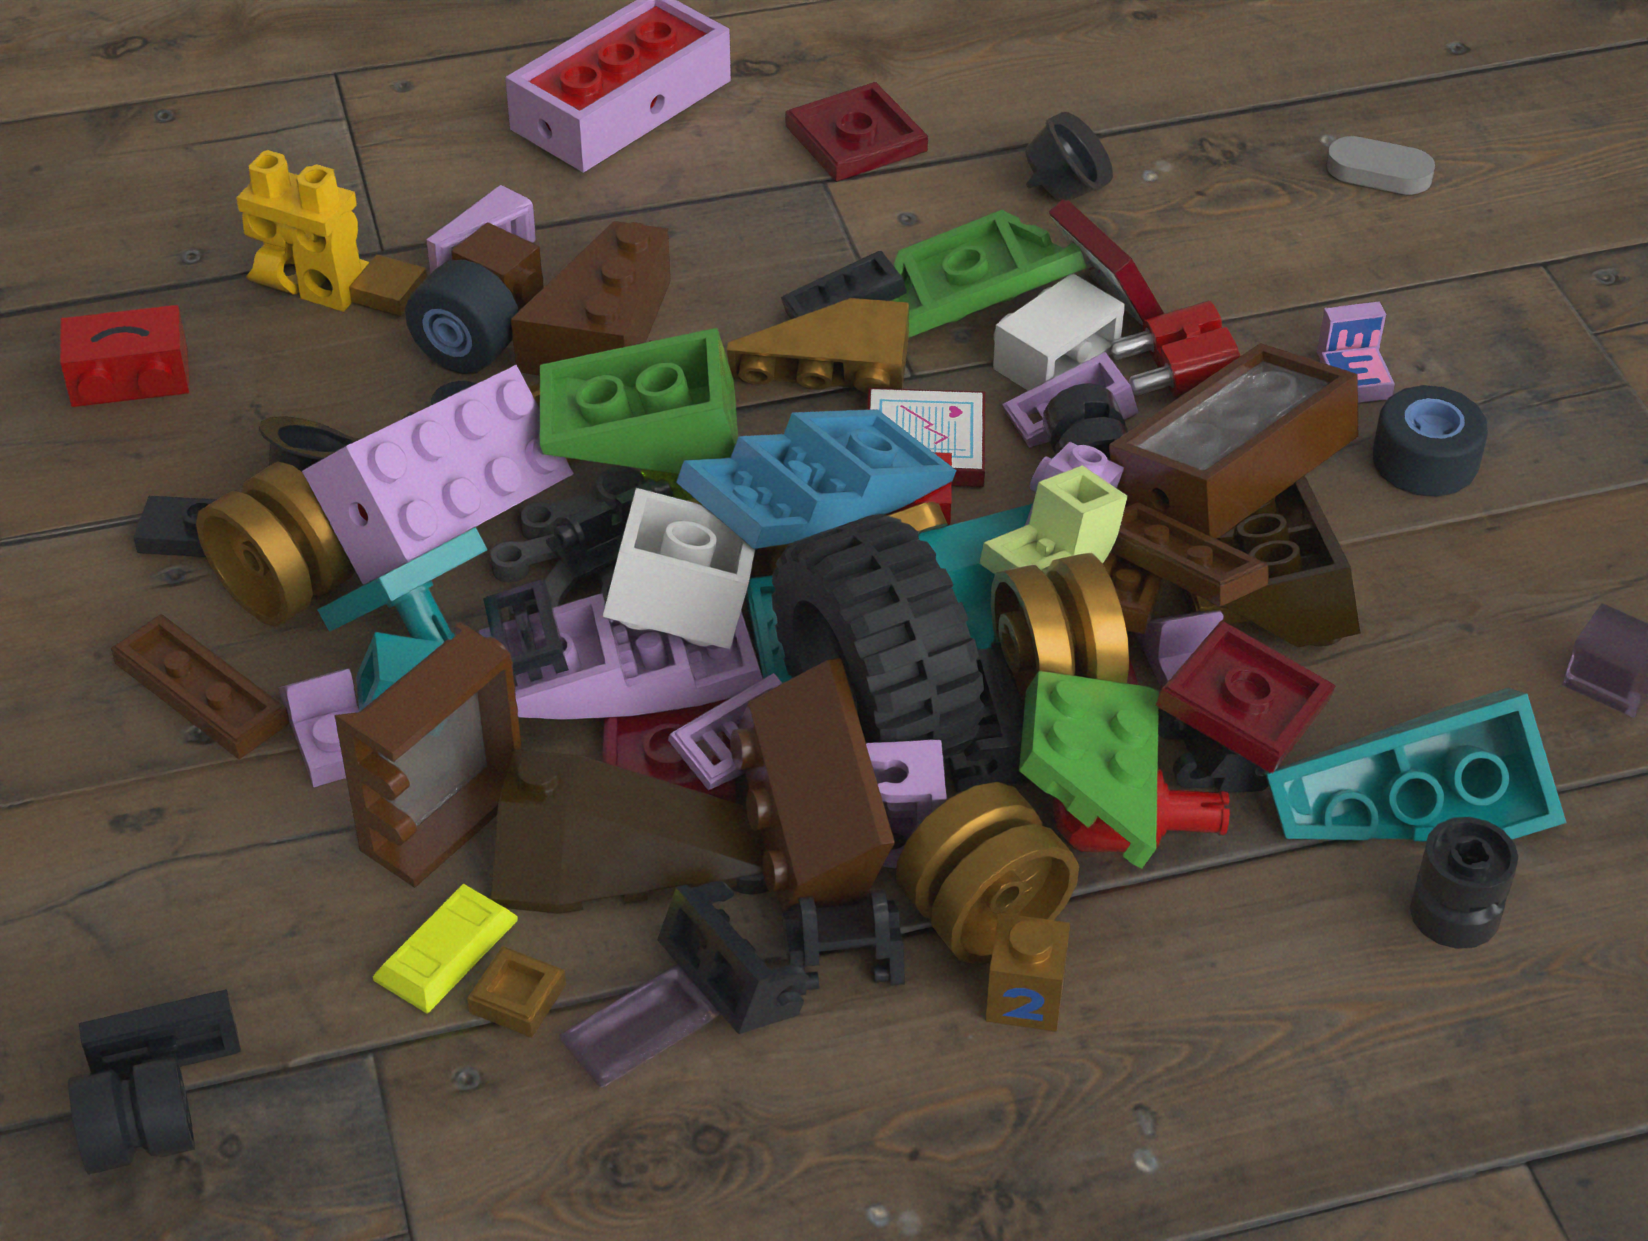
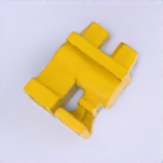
M270 150L263 151L249 165L250 184L236 197L238 210L243 212L244 234L247 237L263 242V246L256 252L253 267L246 278L251 282L293 295L300 292V298L344 312L352 304L350 286L370 263L359 259L356 243L358 221L356 215L352 212L357 206L355 192L337 186L334 169L316 164L306 166L299 175L293 174L288 171L287 160L283 154ZM295 264L296 274L286 276L284 265ZM327 278L333 287L332 291L320 287Z

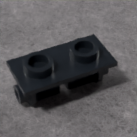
M648 478L642 481L641 485L615 496L616 507L613 509L604 501L574 516L567 515L563 517L561 526L554 528V536L546 539V544L578 580L616 563L636 488L673 497L671 487L664 479L655 482L653 479Z

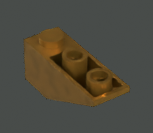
M850 298L730 341L727 345V355L732 377L741 378L745 382L756 385L780 381L799 383L803 387L817 390L825 389L829 386L852 387L867 394L868 388L903 389L909 338V303Z

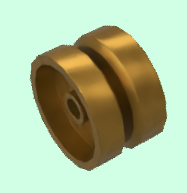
M276 462L243 482L241 493L233 490L198 511L196 527L199 541L211 568L225 589L241 607L260 622L272 626L285 623L310 605L312 595L319 597L329 593L354 574L355 569L307 479L293 465Z
M1082 553L1052 560L1046 575L1036 565H1027L996 573L991 589L993 630L996 643L1001 642L1005 660L1013 672L1023 709L1025 708L1026 689L1038 671L1127 683L1129 652L1122 608L1108 572L1103 563L1093 553Z
M994 782L976 785L949 798L922 821L908 838L897 861L896 882L925 918L931 919V925L959 961L977 965L990 962L992 959L999 913L1054 920L1066 907L1077 885L1079 864L1073 853L1051 828L1042 826L1036 811L1015 787Z

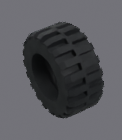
M877 514L794 541L793 544L789 545L776 562L777 568L773 571L772 584L775 587V592L772 594V608L776 613L778 622L775 628L778 642L782 643L785 658L783 660L788 675L794 678L826 660L841 658L866 743L941 740L943 760L963 753L980 729L978 723L983 718L984 704L980 700V694L984 691L983 677L977 668L976 659L979 655L975 639L971 638L966 624L968 617L962 602L958 603L952 589L954 584L946 569L941 568L937 563L936 553L929 543L919 540L918 531L910 524L903 523L898 518Z

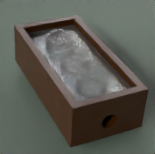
M1262 343L1258 344L1109 444L1110 461L1124 467L1117 489L1127 495L1125 507L1139 502L1212 538L1218 539L1359 436L1358 374Z

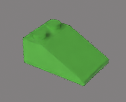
M718 328L540 365V447L545 455L675 474L680 473L684 460L731 458L738 439L735 388Z

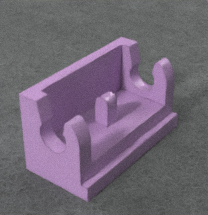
M941 740L866 743L891 832L902 835L906 842L922 821L946 802ZM905 844L901 848L891 849L883 864L884 867L897 868V861Z

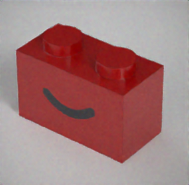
M178 305L61 318L60 364L72 407L190 393L188 348Z

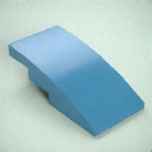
M878 409L793 412L784 434L739 436L731 458L684 460L676 483L753 549L793 543L794 541L870 515H885L948 484L953 480L957 470Z

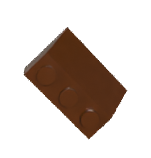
M841 658L829 659L749 701L738 729H734L731 733L730 746L733 763L737 770H745L749 785L746 797L748 820L754 831H761L766 849L762 859L764 881L769 892H777L782 912L798 903L799 897L813 896L815 905L818 908L855 904L858 900L868 895L895 843Z

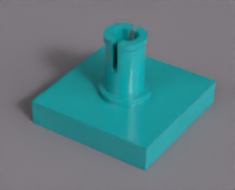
M475 527L317 610L330 632L387 604L388 608L395 606L412 638L444 643L446 640L454 638L455 634L451 632L428 589L433 586L431 580L488 549Z

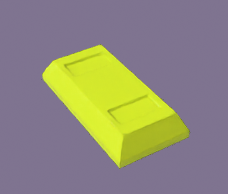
M462 884L379 968L373 976V981L428 1014L518 921V916L474 889Z

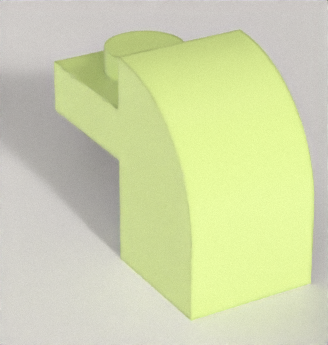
M1083 465L1042 480L1037 485L1029 525L984 542L980 564L995 575L1000 571L1027 565H1036L1046 575L1052 560L1077 554L1093 553L1104 563L1116 541L1127 495Z

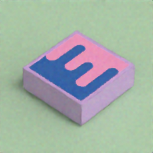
M1380 301L1324 308L1317 348L1319 358L1321 359L1322 352L1374 346H1377L1379 349L1386 313Z
M1377 346L1321 353L1320 362L1358 374V403L1387 400L1393 395L1395 383Z

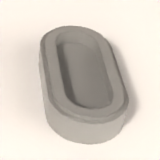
M1347 136L1331 143L1326 167L1332 176L1342 182L1398 194L1413 195L1421 193L1431 186L1435 162L1429 154L1416 148L1363 137Z

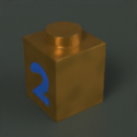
M999 913L989 972L986 1022L1057 1032L1070 931L1069 922Z

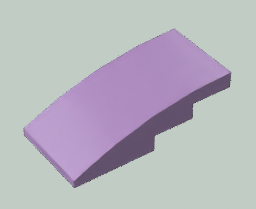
M601 593L553 608L569 670L556 674L553 664L541 667L543 678L532 682L527 672L516 675L518 686L515 687L518 717L544 719L621 717L700 706L732 698L763 679L742 612H740L730 649L715 645L699 646L686 641L680 636L653 629H632L623 625L620 621L603 617L606 603ZM539 612L531 614L529 619L536 649L546 647L547 644ZM516 621L505 622L504 625L511 656L523 654ZM489 627L479 630L482 636L491 637Z

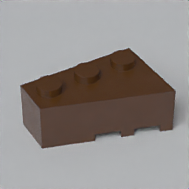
M613 221L511 318L515 365H517L520 372L540 376V365L646 343L671 282L668 228L647 226L638 222Z

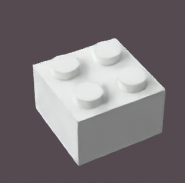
M636 488L603 617L620 621L623 625L632 629H653L680 636L695 645H715L730 649L749 584L755 549L703 505Z

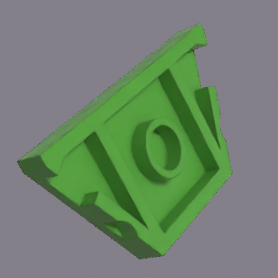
M1000 210L898 250L893 266L903 277L907 293L891 301L909 303L910 338L943 324L959 321L966 315L996 303L1010 301L1019 294L1086 268V264L1078 245L1071 243L1066 248H1062L1052 243L1048 231L1036 225L1023 224L1020 222L1019 217Z
M1038 671L1026 689L1019 771L1044 792L1059 799L1066 810L1088 828L1098 817L1130 842V846L1122 856L1133 865L1143 868L1156 850L1159 710L1156 702L1159 697V691L1147 686Z

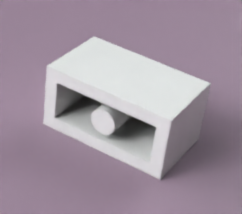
M1070 274L1054 286L1044 289L1036 298L1014 313L1004 316L996 324L993 369L1029 391L1104 352L1109 356L1112 354L1111 341L1121 338L1125 304L1076 274Z

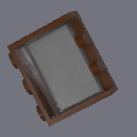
M461 622L455 625L456 636L454 638L446 640L360 712L334 715L359 850L414 888L497 816L498 801L514 749L522 750L511 653L497 639L490 636L484 637Z

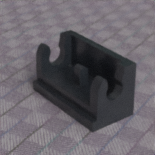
M1001 642L991 643L990 648L977 650L979 655L976 659L977 668L983 677L984 691L980 694V700L984 704L983 718L978 723L980 729L969 747L965 748L963 753L948 758L957 792L966 791L976 785L994 782L1006 785L1029 782V779L1019 771L1024 709L1013 672L1005 660Z
M721 881L690 888L687 884L676 887L657 940L738 1034L798 1016L804 1000L797 992H788L786 988L791 985L798 986L806 982L809 976L796 964L770 970L755 953L756 949L747 939H743L729 924L730 917L723 909H716L712 905L715 902H724L732 898L734 892Z

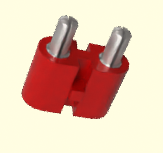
M1205 301L1144 319L1143 332L1119 338L1110 343L1111 353L1116 360L1149 351L1158 367L1157 369L1130 377L1129 383L1133 394L1136 396L1165 387L1169 388L1173 396L1185 394L1240 357L1235 340L1227 327L1222 328V318L1211 301Z

